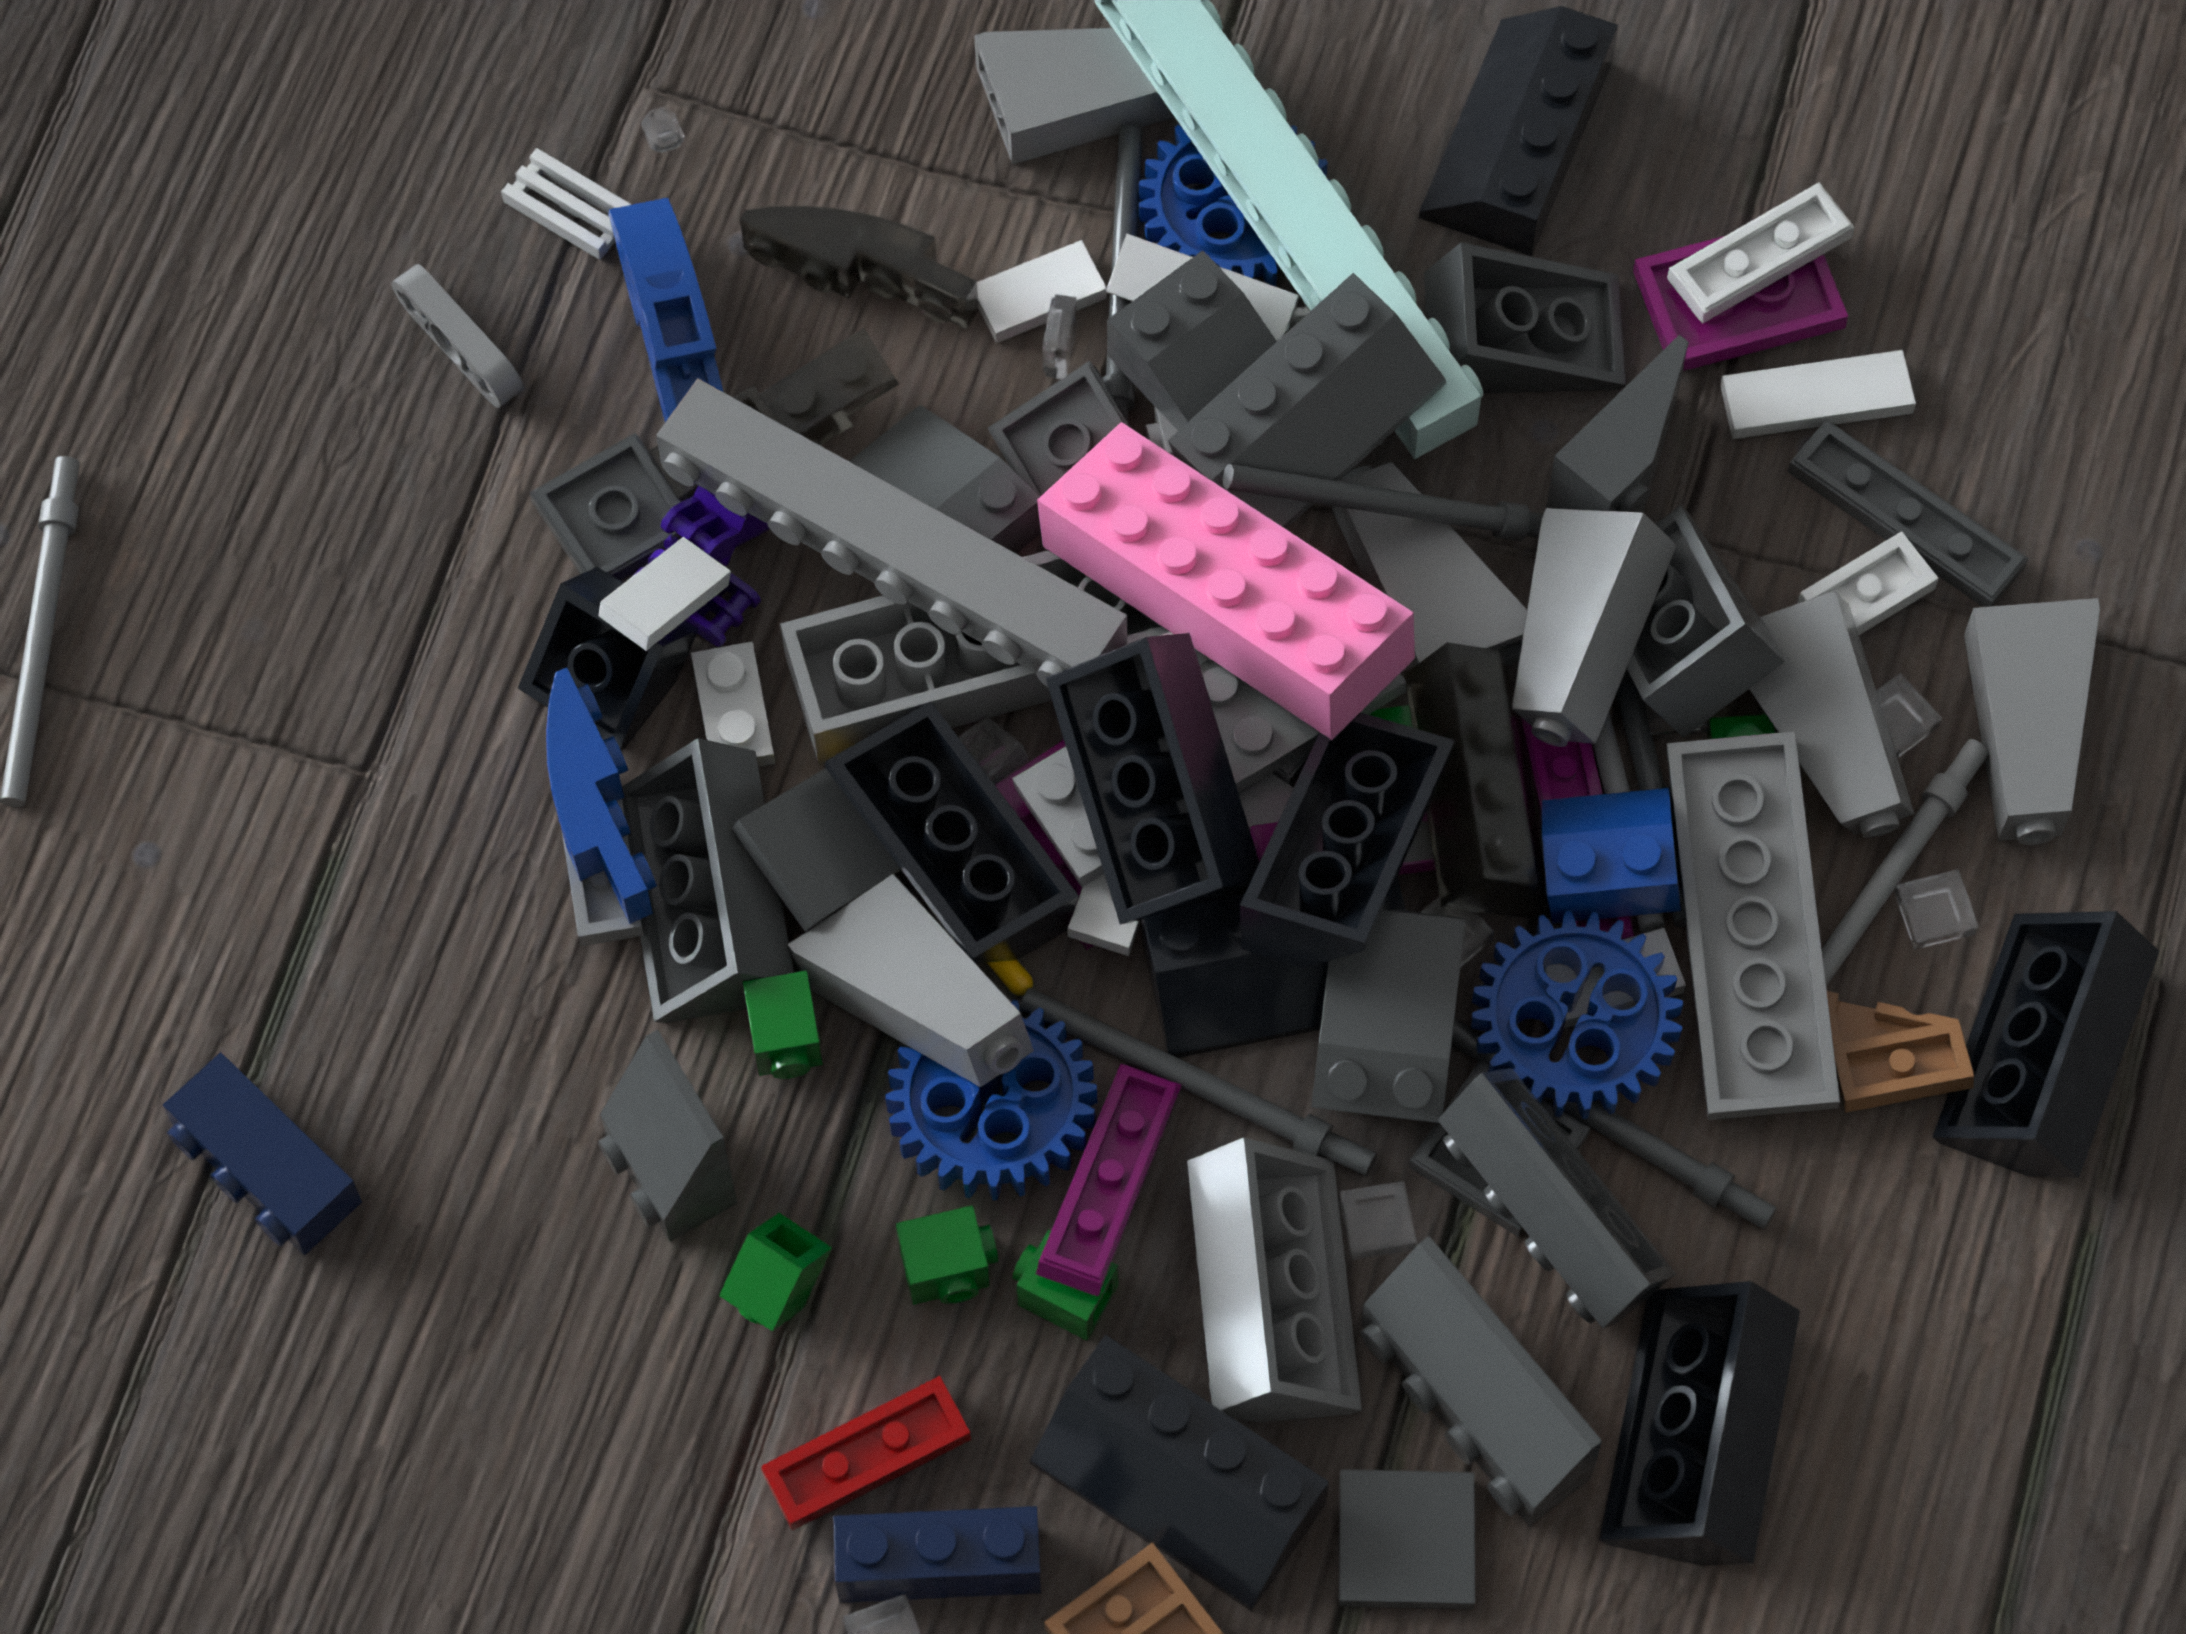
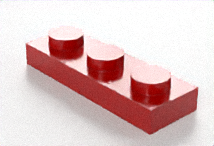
M938 1376L762 1465L761 1470L793 1531L970 1441L971 1434L942 1378Z

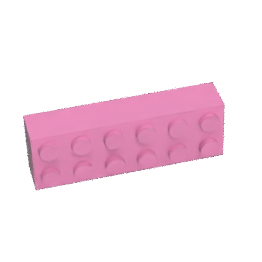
M1122 422L1037 499L1044 548L1171 633H1190L1196 650L1331 740L1415 659L1414 612Z

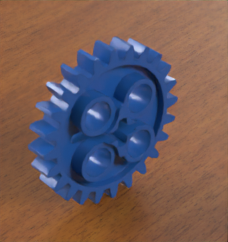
M1180 125L1176 126V146L1160 140L1157 143L1158 160H1146V179L1139 181V199L1142 200L1139 202V221L1146 222L1145 240L1158 242L1157 245L1194 257L1203 250L1219 267L1252 279L1262 276L1267 284L1276 287L1277 270L1280 269L1279 265ZM1292 125L1291 128L1297 135V127ZM1311 140L1310 142L1312 143L1315 149V143L1313 142V140ZM1318 159V166L1327 178L1328 162L1326 159ZM1192 183H1201L1208 187L1203 190H1191L1185 186ZM1221 231L1227 232L1232 236L1220 240L1210 237L1209 234Z
M1565 911L1562 926L1554 929L1550 921L1544 915H1541L1538 918L1537 935L1534 937L1521 926H1517L1513 935L1516 949L1498 942L1495 945L1493 954L1498 965L1483 963L1480 969L1479 978L1488 986H1477L1473 990L1472 1003L1484 1009L1472 1013L1471 1028L1487 1031L1477 1038L1476 1051L1483 1054L1496 1052V1055H1494L1489 1063L1488 1072L1512 1068L1524 1084L1531 1089L1532 1094L1540 1103L1545 1097L1553 1099L1555 1117H1561L1568 1102H1576L1582 1119H1588L1592 1101L1597 1100L1600 1101L1603 1108L1609 1114H1613L1617 1106V1093L1619 1092L1632 1103L1638 1102L1641 1094L1638 1079L1653 1087L1659 1083L1661 1072L1655 1063L1666 1066L1671 1065L1675 1051L1667 1043L1679 1042L1682 1032V1026L1671 1021V1019L1681 1015L1683 1000L1666 997L1675 990L1677 977L1676 975H1656L1663 966L1664 954L1661 952L1644 958L1642 951L1647 936L1642 933L1628 943L1622 940L1624 922L1618 920L1608 932L1599 930V916L1596 912H1592L1585 927H1577L1572 912ZM1562 964L1571 968L1577 977L1570 982L1560 983L1549 978L1544 970L1551 965ZM1594 967H1601L1604 973L1590 995L1586 1014H1582L1579 1017L1559 1062L1550 1061L1549 1055L1563 1034L1567 1012L1571 1013L1574 1010L1591 970ZM1613 991L1624 992L1633 998L1636 1005L1627 1010L1614 1009L1606 1003L1603 996ZM1533 1018L1546 1024L1550 1032L1543 1037L1533 1038L1523 1034L1517 1027V1024L1524 1019ZM1583 1046L1599 1047L1605 1051L1609 1060L1602 1065L1586 1064L1578 1057L1576 1051Z
M1013 1000L1011 1003L1020 1012L1019 1002ZM1039 1007L1027 1019L1022 1018L1034 1051L1021 1059L1015 1068L1004 1074H999L982 1087L977 1086L912 1048L899 1047L898 1058L899 1065L902 1068L889 1069V1085L894 1091L885 1094L887 1113L894 1114L889 1118L892 1137H902L899 1140L901 1156L905 1159L918 1155L916 1166L920 1177L928 1175L938 1168L939 1189L945 1191L956 1179L963 1180L965 1198L969 1199L973 1196L979 1184L988 1185L992 1200H998L1002 1184L1011 1183L1019 1196H1024L1026 1190L1025 1178L1033 1176L1038 1182L1047 1186L1050 1184L1048 1165L1052 1163L1068 1171L1071 1168V1160L1067 1148L1085 1150L1087 1146L1086 1133L1083 1129L1094 1128L1096 1124L1095 1109L1090 1106L1098 1103L1097 1084L1090 1083L1094 1079L1092 1060H1081L1083 1058V1046L1080 1039L1065 1042L1066 1025L1063 1021H1059L1047 1029L1044 1028V1009ZM1040 1080L1049 1084L1046 1089L1035 1092L1022 1088L1030 1081ZM1001 1084L1003 1096L997 1095ZM981 1101L986 1102L983 1113L981 1108ZM952 1105L962 1109L959 1113L949 1117L934 1114L937 1109L943 1106ZM975 1127L976 1129L978 1127L973 1140L970 1143H963L972 1134ZM1001 1132H1011L1019 1136L1015 1141L1006 1144L996 1143L991 1140L993 1136Z

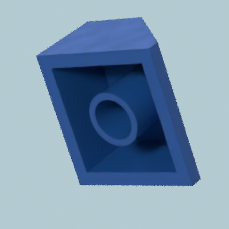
M1669 788L1542 800V841L1547 898L1552 923H1562L1565 911H1571L1575 921L1588 920L1592 912L1598 913L1599 919L1681 911Z

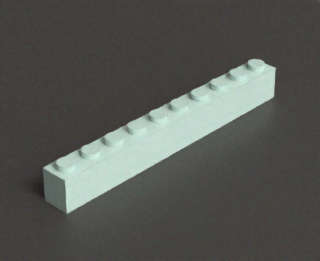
M1095 0L1097 7L1310 311L1354 273L1399 316L1444 376L1446 384L1395 430L1412 457L1416 459L1477 426L1481 398L1483 397V389L1478 377L1468 365L1460 366L1449 351V340L1440 323L1434 318L1426 319L1416 304V294L1408 278L1401 271L1394 273L1383 258V248L1376 233L1368 225L1360 226L1351 213L1350 201L1342 185L1336 179L1329 181L1318 166V157L1310 140L1302 133L1299 135L1294 133L1286 121V112L1278 95L1271 88L1263 89L1254 76V67L1246 50L1238 43L1232 45L1222 31V21L1214 5L1209 0Z

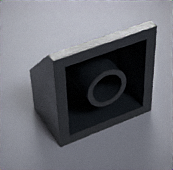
M595 567L560 583L517 689L548 707L555 672L567 667L576 687L579 688L588 684L596 699L602 719L594 723L602 739L613 736L620 750H623L677 682L699 629L687 621H683L645 651L598 616L600 602L620 587L623 582L599 567Z

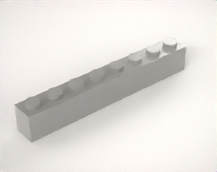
M698 378L656 435L661 464L666 473L677 482L685 486H693L696 483L714 493L717 500L729 511L741 516L750 513L768 523L770 530L783 541L792 545H799L802 542L820 552L822 558L835 570L846 575H852L853 572H856L872 581L877 590L889 600L901 605L909 602L926 611L930 619L941 629L955 635L963 632L982 643L984 649L998 661L1008 665H1013L1017 662L1032 670L1046 687H1048L1046 677L1123 647L1127 643V615Z

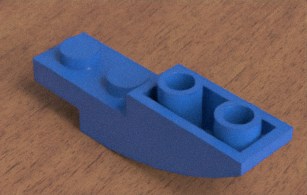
M668 198L609 209L608 214L636 325L641 326L664 421L666 422L697 378L722 392L724 391L715 360L716 345L692 261Z
M566 667L555 672L549 698L546 726L547 766L556 812L567 851L579 880L582 881L604 871L629 924L653 914L648 891L656 888L657 885L643 853L639 852L631 856L622 838L631 834L626 818L617 802L624 798L619 775L627 772L628 767L615 738L611 736L603 740L594 723L602 719V714L590 687L586 684L577 688Z

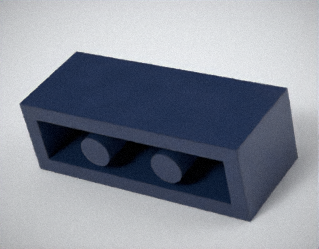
M221 1052L163 1104L173 1125L166 1132L169 1138L192 1161L201 1154L212 1164L216 1170L210 1176L216 1185L236 1204L245 1197L260 1212L254 1218L256 1223L280 1247L289 1240L305 1256L362 1203L354 1181Z
M1037 1506L833 1516L835 1584L839 1603L1041 1593Z

